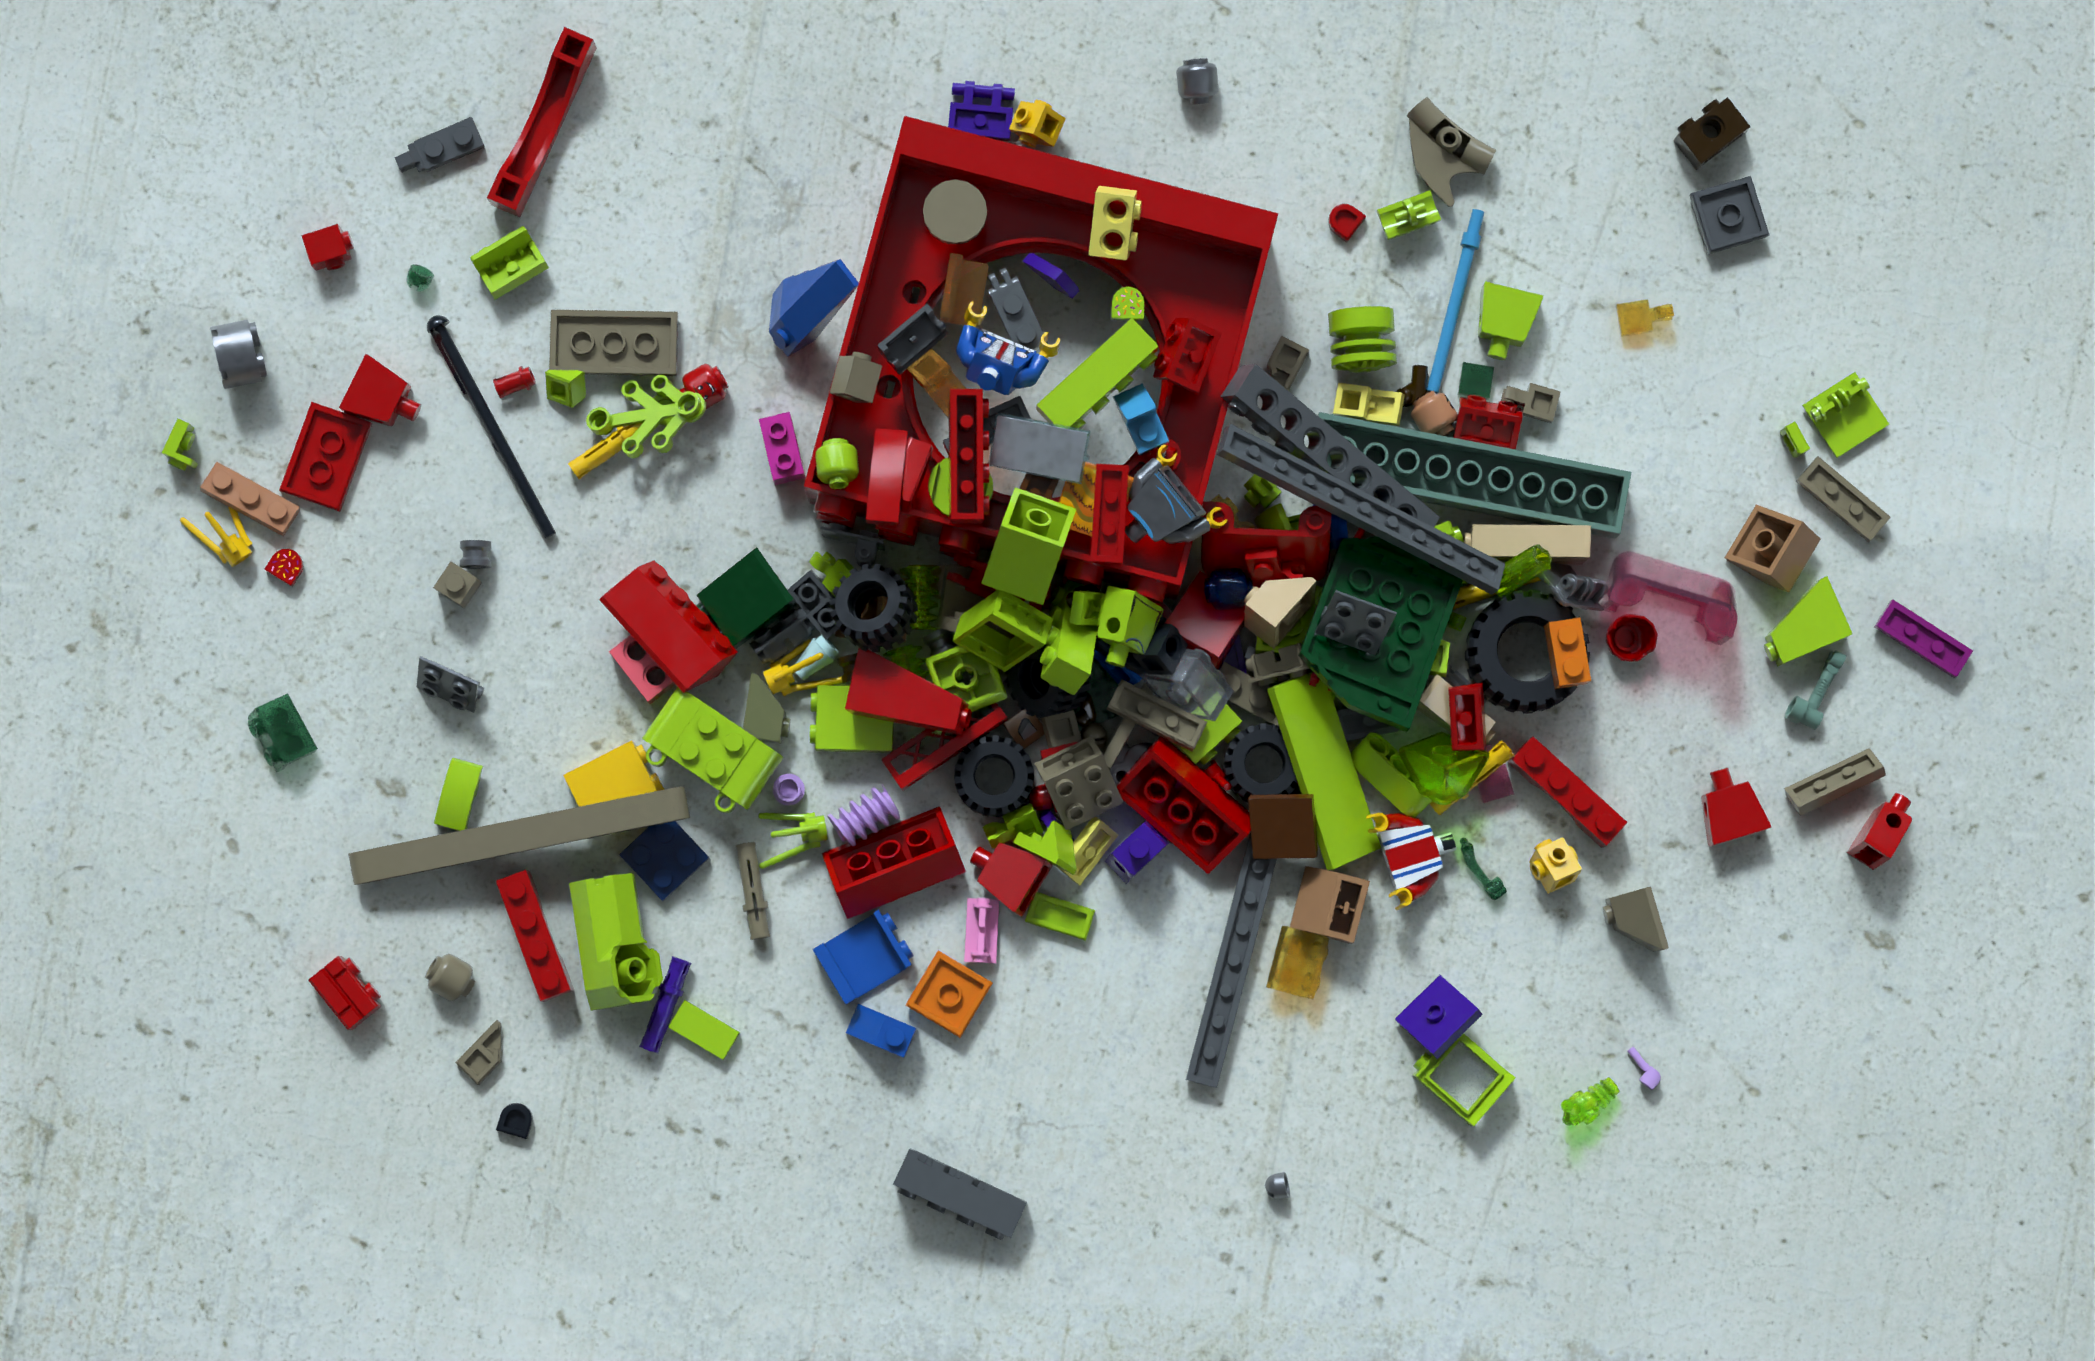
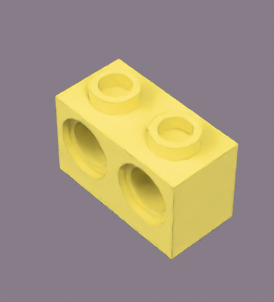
M1098 186L1093 211L1089 246L1090 256L1127 260L1130 251L1136 252L1138 232H1133L1134 219H1140L1142 201L1136 200L1137 190ZM1115 200L1123 202L1126 206V212L1120 215L1113 213L1110 209V203ZM1110 232L1118 233L1122 237L1123 243L1119 246H1112L1107 242L1106 235Z

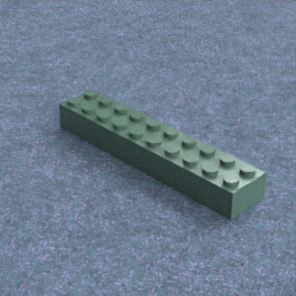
M1318 413L1321 419L1422 502L1541 525L1591 526V534L1614 539L1621 534L1632 473L1630 471L1333 414ZM1328 454L1327 462L1329 466H1331L1332 464V458L1330 454ZM1353 473L1350 477L1352 485H1354L1355 477Z

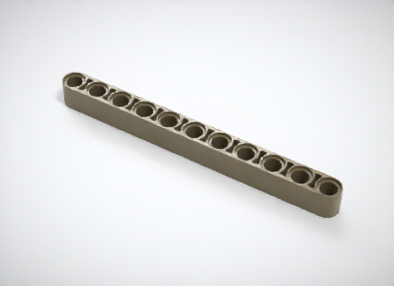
M681 786L349 853L348 856L354 885L688 819L690 818L685 787Z

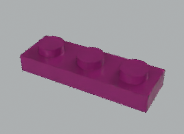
M1893 599L1890 600L1874 628L1953 678L1959 675L1973 652L1969 647Z

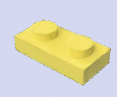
M1092 818L1073 842L1077 868L1075 874L1072 875L1062 869L1060 870L1071 880L1081 885L1118 837V834L1099 818Z

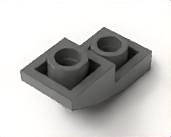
M811 569L788 589V592L808 615L807 618L827 640L839 629L831 616L833 609L830 606V599L835 597Z

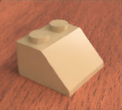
M1312 577L1265 581L1260 588L1254 587L1244 600L1246 603L1244 626L1275 649L1314 605L1316 580Z

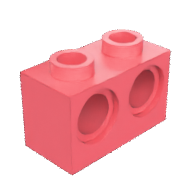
M630 635L611 649L609 653L647 702L651 704L676 684L666 673L663 683L660 685L650 684L648 679L650 672L661 668L647 652L640 660L630 658V648L635 644H639Z

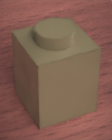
M853 352L852 356H839L830 394L855 403H872L882 365L871 362L872 357L870 355L860 352Z
M450 561L433 588L465 609L482 582Z

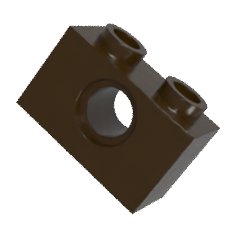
M1728 97L1720 103L1717 99L1713 100L1701 110L1704 113L1703 116L1696 121L1691 117L1677 128L1679 134L1673 141L1695 170L1743 136L1751 127ZM1703 126H1713L1717 130V137H1707L1703 132Z

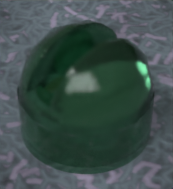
M413 264L407 273L406 282L409 288H412L414 285L418 287V292L424 291L430 286L434 274L424 266Z

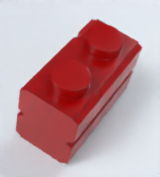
M337 956L309 978L308 981L346 1029L353 1030L382 1007L377 1001L381 998V995L370 982L365 985L357 976L361 973V970L350 957L345 960L342 956Z

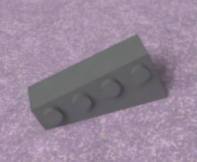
M912 1148L908 1150L893 1185L899 1187L898 1193L915 1200L916 1196L928 1200L926 1206L941 1213H944L946 1209L958 1214L956 1220L971 1227L977 1222L987 1227L985 1233L999 1240H1003L1004 1236L1012 1237L1027 1204L1025 1200Z

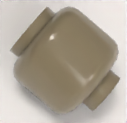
M446 954L442 958L437 956L425 975V978L428 979V988L448 1001H455L460 995L467 997L475 984V980L471 979L473 973L472 966L452 954Z

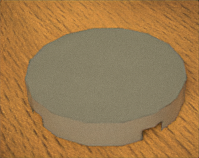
M956 179L944 181L934 187L925 198L923 207L925 226L931 235L942 243H968L976 238L985 227L987 217L985 199L980 191L969 182Z

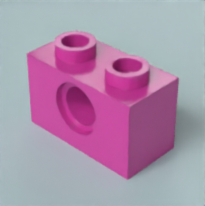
M790 412L760 418L759 423L774 484L779 485L805 479Z

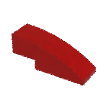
M875 429L866 523L899 526L908 431Z

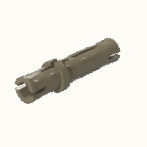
M755 842L736 845L745 905H742L743 912H747L751 935L750 940L770 937L766 909L769 907L768 901H764ZM747 861L750 862L754 885L753 888H751ZM752 894H755L759 921L756 920Z

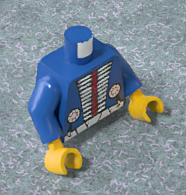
M972 301L964 314L967 325H964L956 349L962 365L967 368L966 378L977 383L983 390H993L1003 395L1011 394L1016 388L1021 389L1035 385L1049 363L1047 358L1057 355L1060 338L1057 339L1055 344L1049 345L1046 343L1049 332H1045L1040 340V353L1037 354L1032 349L981 328L978 330L976 327L982 323L987 313V307L984 305L981 314H975L971 309L974 303Z

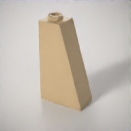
M1473 524L1469 528V533H1464L1463 540L1465 544L1499 561L1531 563V559L1559 564L1582 565L1590 558L1591 526Z

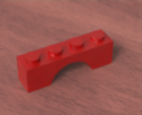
M1534 736L1530 737L1514 754V757L1508 761L1528 782L1541 789L1571 816L1577 826L1601 848L1607 846L1628 823Z
M525 869L497 880L498 889L540 1001L545 1002L574 991L564 961L550 933L542 909L541 899L531 872Z

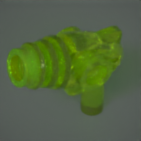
M1607 1077L1605 1080H1600V1084L1595 1083L1593 1086H1588V1091L1585 1093L1580 1090L1569 1099L1564 1100L1561 1103V1109L1564 1111L1563 1123L1568 1126H1575L1582 1122L1588 1125L1595 1121L1600 1115L1599 1106L1606 1109L1611 1099H1615L1616 1095L1620 1093L1614 1081Z

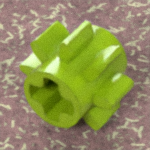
M1255 474L1243 485L1248 490L1244 498L1254 508L1259 503L1264 508H1267L1282 493L1277 485Z

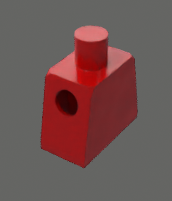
M365 354L339 408L346 414L383 425L393 426L398 415L414 421L420 412L421 404L407 398L411 386L405 380L371 356Z
M1728 768L1710 773L1715 791L1701 796L1709 847L1772 828L1748 781L1734 785Z
M1895 793L1890 802L1885 801L1874 809L1847 853L1872 870L1891 859L1912 822V817L1906 814L1911 801L1904 795Z
M999 843L993 853L978 847L970 860L971 864L982 869L977 881L1020 917L1024 915L1053 866L1042 857L1003 843Z

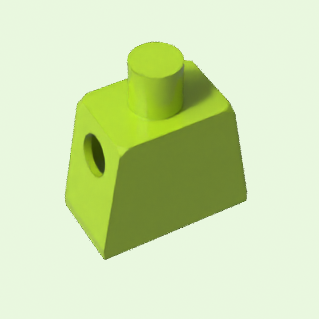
M1484 282L1480 295L1478 337L1491 340L1488 357L1496 360H1506L1509 345L1517 347L1523 345L1544 295Z

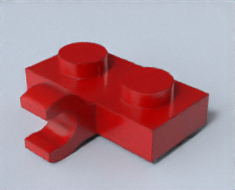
M1277 547L1246 549L1245 562L1254 587L1260 588L1265 581L1304 578L1303 574L1296 573L1306 572L1307 570L1304 560L1282 563Z

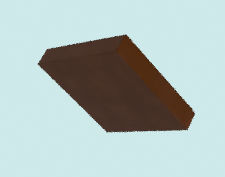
M1313 794L1249 796L1253 859L1317 858L1318 845Z

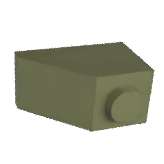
M751 673L743 729L760 741L781 744L782 737H788L791 719L785 718V710L759 675Z

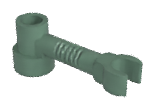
M1837 650L1829 653L1823 667V672L1809 700L1806 701L1795 696L1785 712L1786 719L1795 724L1800 722L1813 730L1817 729L1824 716V713L1818 711V708L1834 676L1842 667L1846 655Z

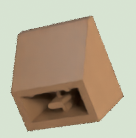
M1305 866L1289 928L1353 944L1370 881L1338 872Z

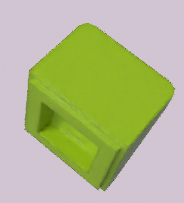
M547 370L545 372L547 399L573 408L586 397L585 373L583 371Z

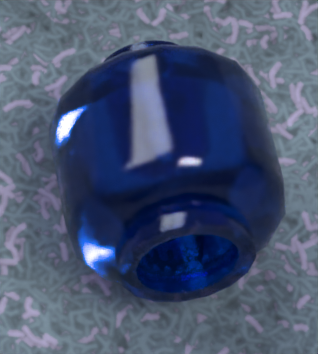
M1240 568L1215 569L1204 582L1206 601L1211 603L1216 610L1243 608L1246 604L1244 602L1246 596L1253 589L1251 578H1246L1245 573Z

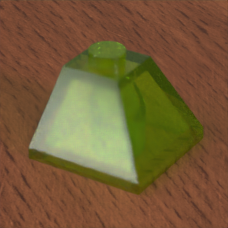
M1442 731L1399 748V755L1419 793L1441 805L1450 804L1452 801L1467 794L1487 763L1490 754L1485 750L1452 751L1451 735Z

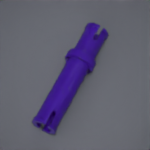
M672 956L664 981L658 987L660 989L658 999L639 1047L659 1054L678 998L683 996L684 991L682 987L692 964L691 962Z

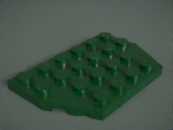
M1369 537L1367 539L1343 538L1339 543L1298 656L1348 709L1407 732L1411 727L1463 580L1379 537ZM1336 590L1397 612L1376 655L1315 633L1322 619V611L1325 606L1328 607Z

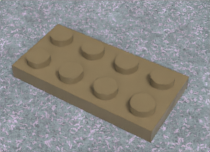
M551 310L549 370L583 371L585 375L677 376L678 312Z

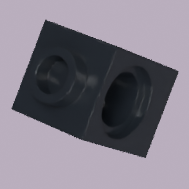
M1157 624L1146 653L1142 655L1133 653L1132 655L1147 674L1173 675L1188 643L1173 624Z

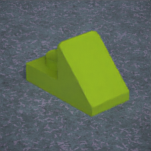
M1056 821L1051 822L1043 837L1033 832L1031 837L1018 832L1013 843L1027 852L1046 859L1050 864L1072 875L1077 870L1071 831L1066 830L1064 826Z

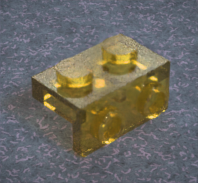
M1282 926L1266 988L1313 999L1320 986V973L1323 962L1328 955L1329 938Z

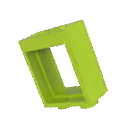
M996 590L960 616L953 642L1005 672L1046 644L1053 618L1010 593ZM991 621L1015 635V637L1009 639L985 625V623Z

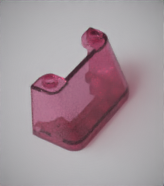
M1626 551L1614 559L1606 582L1608 591L1600 603L1604 611L1615 613L1620 605H1636L1642 600L1645 591H1649L1698 606L1694 622H1698L1704 627L1706 642L1722 645L1733 638L1738 616L1736 592L1730 582L1635 552Z

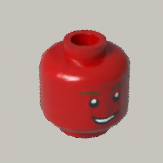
M705 363L683 376L684 388L680 389L682 393L687 391L699 393L704 398L707 409L726 397L725 389L729 388L717 366L712 368L711 365Z

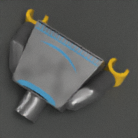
M1168 445L1160 446L1157 458H1152L1134 476L1129 493L1131 502L1128 504L1127 509L1135 520L1125 527V533L1135 543H1138L1147 534L1154 542L1164 540L1169 544L1190 542L1209 532L1210 527L1217 529L1227 522V519L1221 523L1213 520V513L1221 510L1220 507L1213 508L1206 518L1202 517L1206 514V511L1170 468L1175 463L1177 453L1170 459H1165L1161 455L1167 450Z

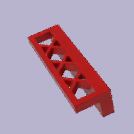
M997 703L991 704L993 712L982 719L971 718L970 722H975V724L970 727L969 723L962 735H957L956 737L945 736L946 732H942L941 735L935 734L934 732L937 730L926 728L881 760L901 790L905 791L965 750L971 742L979 740V738L984 737L1006 722L1008 718ZM926 737L939 738L940 744L937 750L930 755L919 754L923 739ZM916 745L915 753L907 751ZM901 754L913 756L912 767L899 775L891 761ZM918 758H924L917 763Z

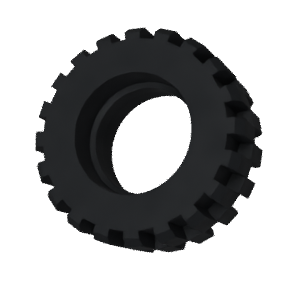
M1531 589L1529 592L1518 590L1495 599L1477 616L1467 635L1465 661H1468L1469 669H1467L1470 679L1473 678L1475 683H1483V693L1489 698L1488 701L1495 706L1505 707L1504 710L1513 713L1515 711L1523 712V714L1536 711L1542 712L1559 704L1576 690L1577 686L1555 689L1552 671L1539 680H1517L1502 668L1497 653L1499 640L1509 627L1518 623L1530 622L1544 628L1548 622L1576 618L1572 613L1573 608L1571 606L1565 607L1559 604L1551 593L1545 595L1541 594L1540 590ZM1583 631L1586 653L1589 662L1590 652L1587 651V644H1589L1590 642L1588 634H1585Z

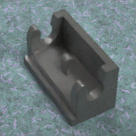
M926 304L877 345L878 351L894 370L901 375L949 333L946 330L945 324L938 320L934 315V311Z

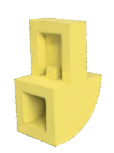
M1338 383L1333 414L1379 424L1400 426L1405 395L1401 392L1371 389L1369 386Z

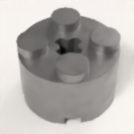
M247 319L210 327L219 371L221 372L222 379H225L222 380L224 389L262 382L261 377H266L267 373L262 353H255L254 347L260 346L255 322L249 323Z

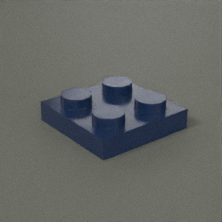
M676 821L649 826L619 854L662 901L666 900L710 858Z

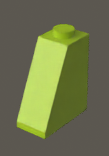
M1828 576L1816 581L1765 637L1767 641L1764 644L1765 652L1771 662H1776L1777 667L1853 634Z

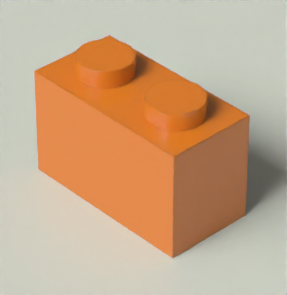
M1581 618L1548 622L1544 626L1554 688L1559 689L1589 683L1591 676Z

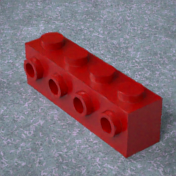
M950 389L948 394L949 524H982L984 515H989V496H984L983 483H989V463H983V450H989V431H983V418H989V399L983 398V389Z

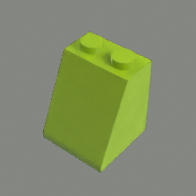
M1015 487L981 584L1043 605L1076 508Z

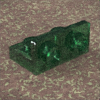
M288 693L255 708L248 716L249 730L261 742L264 748V758L270 766H274L276 772L282 771L287 765L315 753L318 749Z

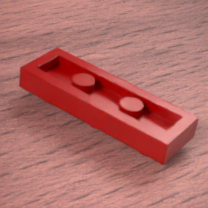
M1096 463L1090 562L1123 564L1129 465Z

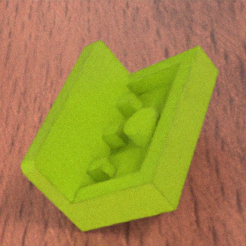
M524 226L508 233L505 237L488 247L482 248L478 253L470 257L495 300L549 268Z

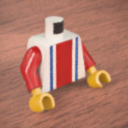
M1400 813L1370 814L1366 816V819H1374L1375 828L1369 829L1368 832L1371 834L1377 833L1394 891L1389 894V898L1396 895L1400 899V905L1395 907L1396 910H1400L1411 904L1412 901L1424 896L1439 879L1438 870L1443 868L1440 855L1455 851L1456 844L1451 832L1434 837L1430 825H1424L1419 818L1409 817Z

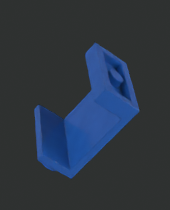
M878 909L873 915L813 949L846 1005L912 966L909 959L914 955L905 940L897 941L893 931L898 928L888 912L882 915Z

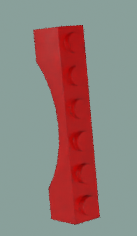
M564 27L551 55L547 72L529 118L515 146L500 168L487 196L492 206L519 218L521 217L597 49L592 38Z

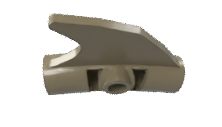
M1426 97L1406 115L1409 118L1410 145L1416 172L1430 190L1448 207H1452L1454 199L1450 188L1451 178L1462 173H1481L1484 175L1496 149L1464 131ZM1444 139L1451 140L1452 144L1445 143Z

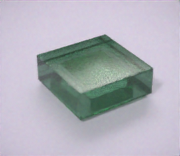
M1463 362L1457 395H1477L1489 399L1494 367Z

